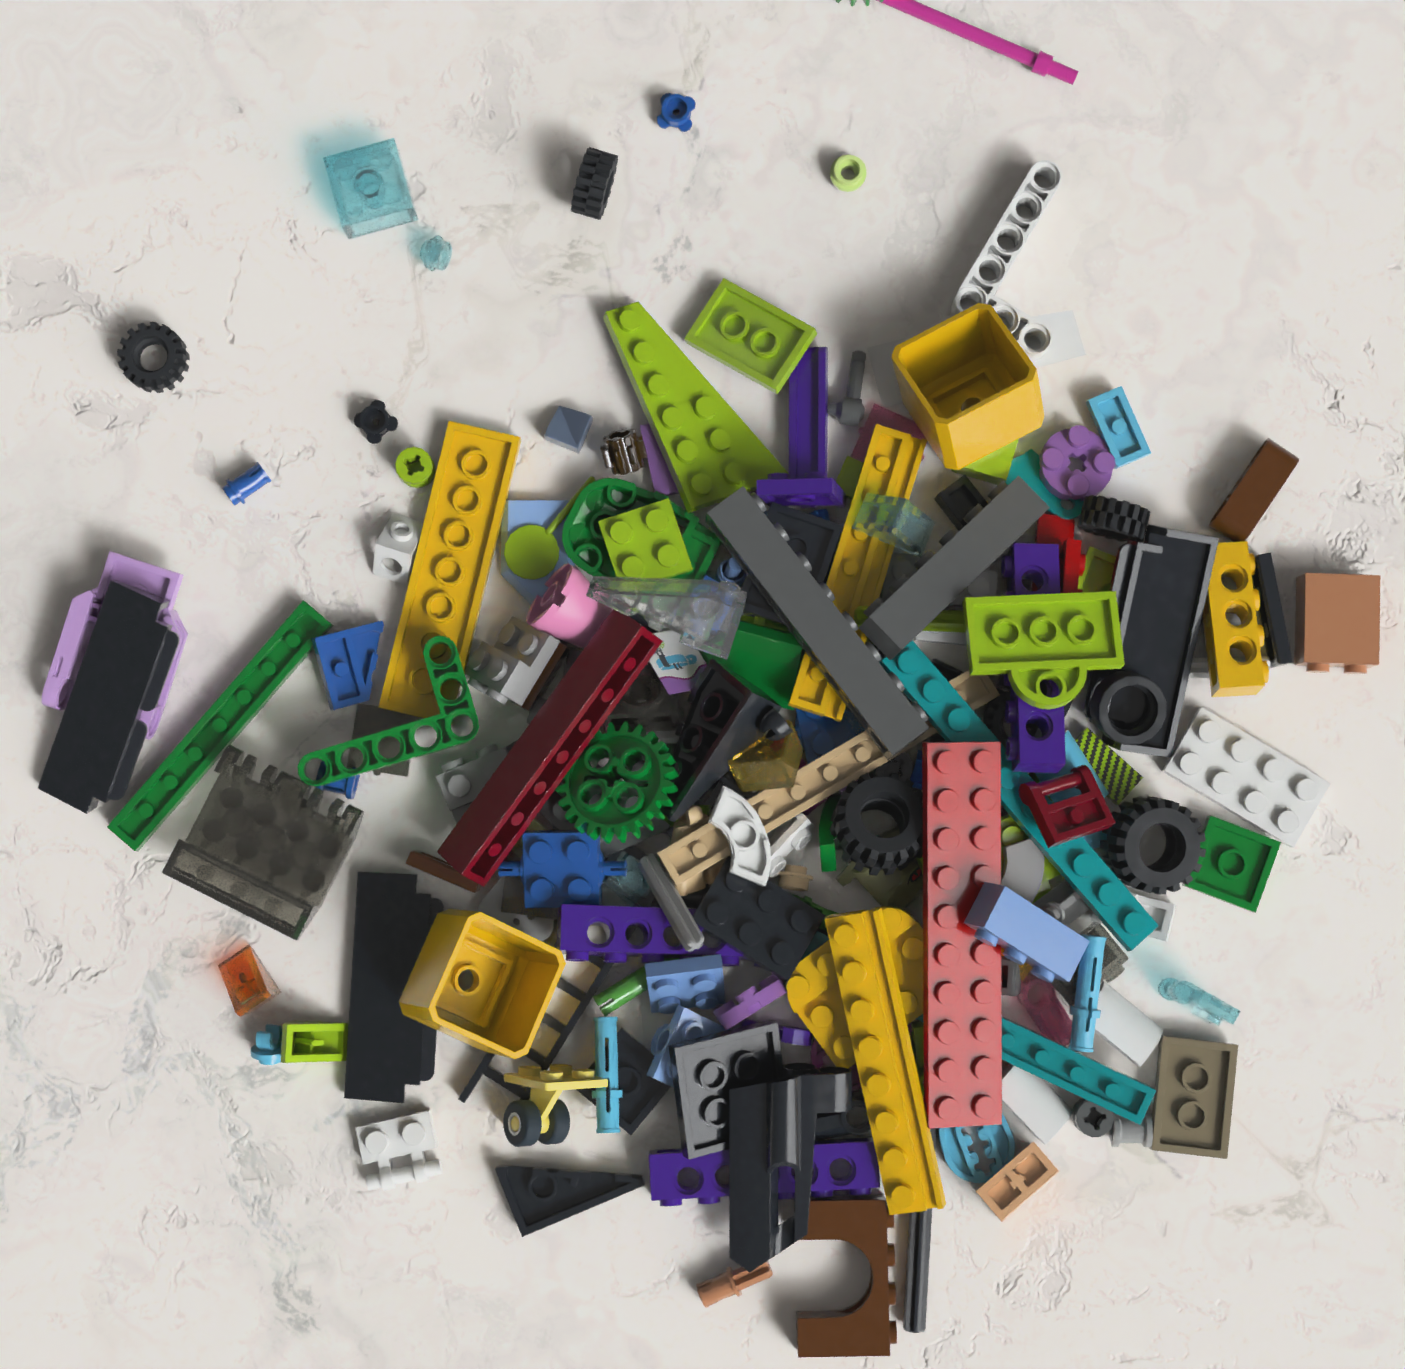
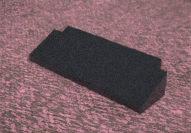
M1148 524L1144 543L1127 540V543L1122 544L1118 548L1109 591H1116L1125 665L1121 669L1092 670L1084 714L1089 718V722L1094 723L1090 715V699L1095 687L1106 676L1117 671H1133L1152 679L1161 688L1166 699V717L1161 729L1151 739L1141 744L1124 745L1111 740L1103 734L1102 741L1108 746L1120 751L1172 757L1219 538ZM1125 686L1119 689L1111 697L1108 705L1110 721L1121 729L1136 727L1145 718L1148 710L1146 694L1140 688L1134 686Z
M114 579L110 581L37 789L85 814L97 808L99 800L106 803L109 800H120L124 797L148 732L146 723L139 720L142 710L151 711L156 708L180 642L178 634L171 630L173 625L157 620L160 611L168 608L170 600Z
M358 871L344 1098L404 1103L406 1094L405 1084L420 1085L421 1081H428L434 1075L437 1030L403 1015L399 1005L400 997L437 913L444 911V905L440 899L431 898V894L416 893L418 874Z

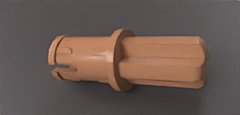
M768 1261L752 1272H748L743 1267L735 1270L727 1267L726 1272L719 1276L696 1284L699 1297L705 1307H709L735 1294L739 1297L742 1295V1289L772 1276V1269Z

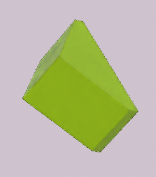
M1019 439L960 470H951L952 472L995 485L1002 481L1005 482Z
M297 1020L283 1023L281 1062L346 1061L349 1023Z

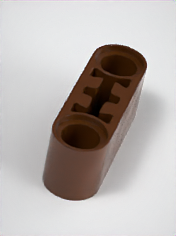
M1267 438L1243 471L1208 526L1232 542L1245 541L1296 467L1300 458L1270 438Z

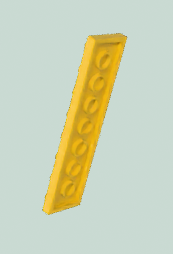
M448 421L379 708L420 718L441 714L423 654L425 644L435 636H445L454 642L463 671H465L520 449L521 437ZM437 644L431 649L430 658L434 663L444 664L451 658L452 653L448 646ZM447 680L442 684L440 693L447 700H455L459 698L462 686L455 680Z

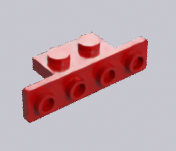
M1043 514L1037 520L1035 544H1059L1060 593H1082L1083 590L1078 589L1079 576H1082L1085 570L1086 555L1081 554L1082 540L1073 539L1075 520L1063 519L1057 515ZM1031 582V591H1037V586L1034 582Z

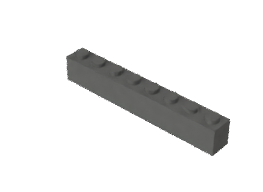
M744 486L708 511L705 522L887 760L891 759L929 729L925 723L928 720L927 715L916 702L910 704L902 693L905 688L900 679L892 671L887 674L880 665L881 656L877 649L869 641L864 644L855 632L858 630V626L853 618L846 611L840 613L832 602L835 600V596L830 588L823 581L817 583L810 574L812 567L807 558L800 551L795 554L787 544L789 537L783 527L778 522L773 524L764 514L766 507L760 497L755 492L749 494Z

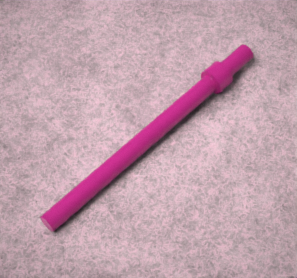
M884 0L881 2L1032 67L1031 72L1043 77L1048 74L1073 85L1079 71L1054 61V56L1043 51H1040L1039 54L915 0Z

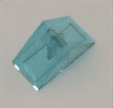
M866 493L852 528L921 558L936 522L906 498Z

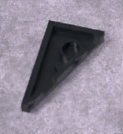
M499 1165L495 1167L496 1174L522 1237L645 1186L642 1174Z

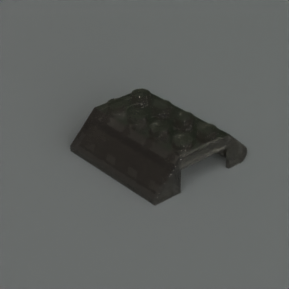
M228 745L214 769L215 772L220 774L186 839L178 840L162 873L298 941L321 908L356 839L364 811L349 804L342 814L345 801L336 798L331 803L327 816L318 812L324 795L323 790L316 787L309 797L311 785H307L301 779L285 771H281L277 776L278 768L271 764L263 771L259 783L252 779L257 758L249 754L243 761L245 752L232 745Z

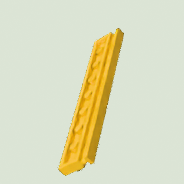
M876 424L826 581V585L835 596V600L832 601L840 613L846 611L853 620L854 611L857 607L870 606L880 596L927 443V439H918L912 437L911 434ZM858 628L855 632L865 644L867 636ZM804 652L788 706L819 716H826L840 722L846 707L845 703L806 652Z
M882 907L828 915L825 918V924L889 1215L927 1211L930 1208L943 1209L946 1205L931 1132L927 1125L925 1104Z

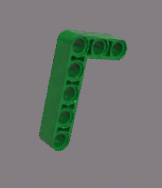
M435 636L428 640L423 650L424 660L441 714L310 752L299 761L297 768L300 779L307 785L314 787L324 786L473 740L479 730V721L454 642L445 636ZM437 644H444L451 650V658L444 664L434 663L430 658V651ZM447 680L459 682L462 686V693L459 698L455 700L445 699L440 693L442 684ZM462 715L469 717L473 722V729L470 734L466 736L454 734L451 729L452 721ZM423 726L432 727L437 733L436 742L430 747H421L415 741L417 730ZM386 737L396 738L400 743V751L393 758H384L379 752V744ZM350 748H357L363 754V762L356 769H348L343 764V754ZM313 759H321L326 765V774L319 780H311L306 774V766Z

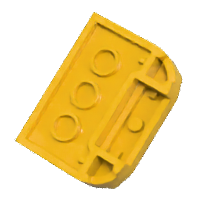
M880 906L882 907L908 1025L923 1014V927L908 911L893 906ZM828 940L798 963L787 982V996L793 1012L799 1015L835 1066L850 1068L856 1063Z

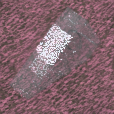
M593 576L586 596L624 615L631 616L638 613L649 622V627L657 631L669 628L681 634L679 642L727 660L743 613L747 592L742 591L738 585L729 581H720L719 583L713 580Z

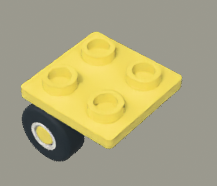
M551 1064L550 1070L541 1071L539 1066H518V1073H504V1082L531 1088L530 1100L513 1101L505 1110L503 1127L507 1140L515 1147L532 1146L537 1140L545 1145L563 1142L569 1133L570 1115L565 1103L558 1099L562 1090L608 1087V1079L594 1076L595 1070L572 1069V1065Z

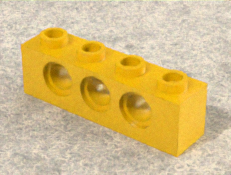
M1247 541L1218 543L1202 615L1211 697L1257 695L1269 679L1268 664L1266 660L1262 661L1260 649L1264 645V629L1261 624H1257L1256 611L1260 607V595L1258 589H1253L1252 575L1255 574L1256 563L1254 554L1249 553ZM1221 578H1231L1236 583L1237 589L1231 590L1226 588L1222 584ZM1225 613L1236 614L1241 620V625L1235 626L1230 624L1226 619ZM1236 648L1241 650L1245 655V662L1234 660L1230 655V649Z

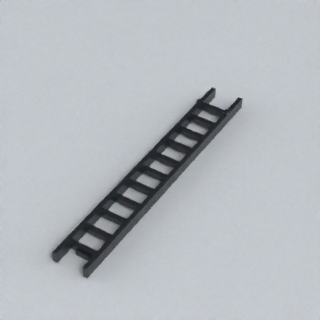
M718 781L706 802L698 799L693 805H709L710 811L724 785ZM671 827L665 833L672 837L674 827ZM633 846L616 852L607 861H617L623 851L637 860L647 856V854ZM605 876L603 883L634 901L640 907H650L655 899L651 890L645 898L612 876ZM636 926L627 927L625 931L627 941L637 928ZM589 955V962L601 968L587 993L562 977L559 978L557 987L579 1000L580 1004L567 1025L545 1012L541 1022L561 1035L547 1057L531 1047L528 1054L524 1055L540 1065L541 1071L549 1069L614 963L604 962V958L600 956ZM487 1052L458 1100L463 1103L467 1101L482 1075L487 1076L521 1098L520 1100L530 1099L531 1088L527 1087L526 1089L521 1085L504 1082V1074L489 1066L496 1054Z

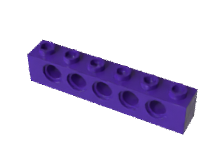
M1013 543L1007 555H1003L1001 560L1002 578H1007V591H1004L1002 596L1060 593L1059 544ZM1027 579L1034 582L1037 586V591L1027 590L1023 586L1022 580ZM1004 674V685L1010 686V700H1006L1005 721L1006 723H1011V737H1007L1006 759L1012 760V772L1058 773L1066 764L1064 706L1055 709H1040L1027 704L1014 692L1009 682L1008 674ZM1042 680L1040 682V690L1045 696L1053 698L1059 695V688L1054 681ZM1026 724L1038 726L1042 732V737H1032L1026 730Z
M561 904L558 908L557 949L562 951V954H566V961L585 962L589 961V955L604 956V962L625 963L627 962V957H642L641 963L646 964L662 962L664 958L686 959L721 954L722 966L726 967L739 966V960L751 961L719 940L715 948H709L703 944L701 948L691 952L686 951L681 943L677 947L668 945L664 941L663 932L665 928H672L662 908ZM696 909L688 910L690 911L691 915H693ZM589 926H601L606 932V941L602 944L591 942L587 935ZM636 926L641 929L644 935L641 945H632L627 941L625 936L627 927ZM754 963V967L762 968L756 963Z
M873 1137L815 1141L811 1197L834 1196V1190L849 1189V1195H868L872 1193L871 1188L880 1187L879 1165ZM682 1148L650 1150L651 1201L659 1200L660 1206L682 1205V1199L697 1198L698 1204L720 1203V1197L729 1196V1184L719 1182L715 1173L719 1167L729 1165V1149L693 1159L685 1158L682 1155ZM843 1158L849 1161L850 1170L847 1175L843 1177L831 1175L829 1167L835 1159ZM789 1166L778 1167V1200L795 1198V1177L791 1174L792 1168ZM686 1167L694 1168L700 1176L698 1182L693 1186L681 1184L677 1176L681 1169Z

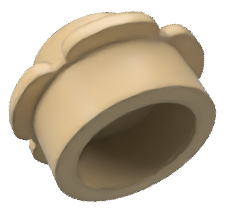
M786 865L784 871H780L777 875L780 877L779 887L793 891H808L809 881H813L814 878L811 875H806V867L797 865Z

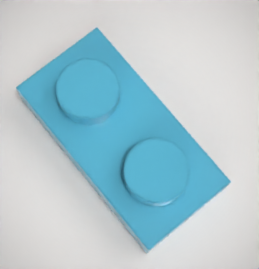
M1122 386L1086 401L1087 408L1100 437L1104 440L1109 452L1115 458L1114 469H1118L1151 454Z

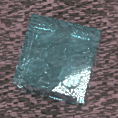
M394 138L323 157L341 226L348 239L419 220L401 153Z

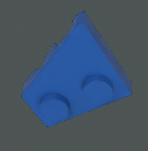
M383 620L311 638L330 710L369 701L373 684L371 681L372 673L376 669L378 654L376 653L380 633L384 629Z

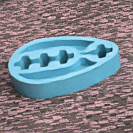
M1003 1114L1002 1125H984L976 1129L977 1136L981 1140H987L988 1145L983 1147L985 1156L988 1159L994 1158V1163L989 1165L990 1172L984 1173L981 1169H975L974 1165L979 1163V1157L975 1151H968L967 1146H970L973 1142L968 1133L961 1132V1129L964 1127L937 1128L938 1140L945 1162L958 1177L968 1182L986 1183L1014 1157V1137Z

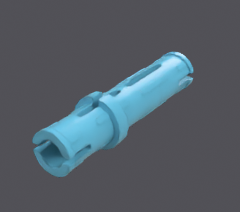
M1082 934L1081 936L1090 942L1079 962L1074 1006H1070L1069 1014L1073 1015L1068 1049L1080 1052H1093L1096 1018H1100L1101 1010L1097 1009L1104 947L1107 937Z
M594 1017L595 1076L608 1078L609 1112H607L606 1087L596 1088L595 1091H592V1098H596V1133H620L619 1098L623 1097V1092L619 1090L618 1018ZM605 1037L607 1038L608 1049L607 1072L605 1070Z

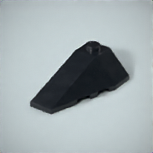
M711 658L691 689L687 702L692 703L687 719L685 724H678L675 735L679 736L673 754L676 762L670 767L675 768L679 777L670 781L676 785L678 792L667 793V797L673 802L672 807L662 806L660 808L661 812L673 822L679 819L762 739L765 732H760L759 724L765 713L773 707L778 712L782 708L762 689Z

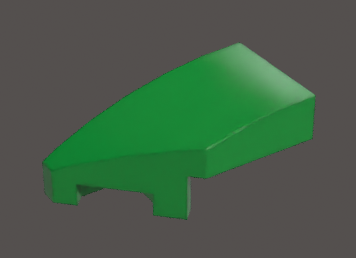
M841 794L832 795L828 798L820 818L819 847L822 872L837 871L834 842L836 837L830 833V827L833 823L830 820Z

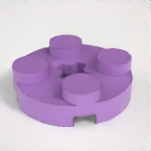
M1076 425L1071 429H1063L1048 439L1040 453L1039 474L1044 486L1054 496L1067 501L1069 498L1084 501L1085 496H1097L1103 491L1111 479L1116 462L1100 436L1089 431L1084 426ZM1069 458L1081 459L1085 471L1081 472L1079 469H1075L1072 472L1068 468L1071 463Z
M772 974L758 983L762 989L758 992L754 985L735 997L739 1003L735 1006L731 1000L714 1010L713 1013L720 1025L722 1024L726 1031L787 993L783 980Z

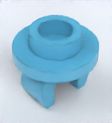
M267 1024L265 1025L266 1032L258 1031L256 1033V1045L251 1047V1057L259 1060L260 1064L274 1065L281 1062L282 1026Z

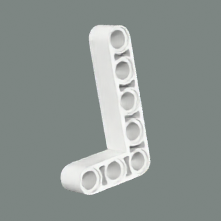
M1041 160L1031 167L960 286L951 305L952 316L964 311L960 305V301L964 298L973 299L976 303L991 305L999 317H1003L1009 322V331L1032 362L1041 359L1052 342L1050 329L1044 323L1000 299L995 294L1060 185L1062 179L1059 166L1049 160ZM1034 177H1046L1049 179L1051 186L1048 188L1039 187L1035 183ZM1019 206L1028 207L1033 217L1030 219L1021 218L1017 214L1016 208ZM1008 237L1013 241L1015 248L1011 250L1002 249L997 239ZM985 267L992 269L996 274V279L993 281L984 280L979 274V269ZM1027 335L1036 336L1041 342V348H1029L1024 342V337Z

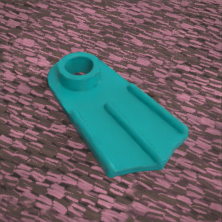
M1033 449L1012 460L1008 477L1005 481L1007 485L1017 476H1020L1050 507L1048 511L1068 520L1075 519L1081 514L1084 501L1069 498L1068 500L1072 502L1073 508L1067 510L1061 505V500L1063 499L1054 496L1044 486L1039 474L1040 456Z

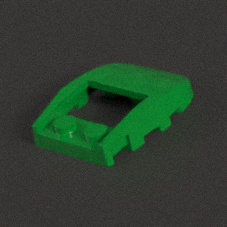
M603 478L590 483L577 497L563 526L562 542L568 557L574 564L605 584L606 587L633 600L684 615L686 608L722 544L714 532L699 522L700 518L693 513H688L687 510H684L670 500L678 525L686 528L682 538L693 570L659 581L654 593L643 588L622 593L598 521L669 497L658 491L651 492L636 487V484L618 478Z

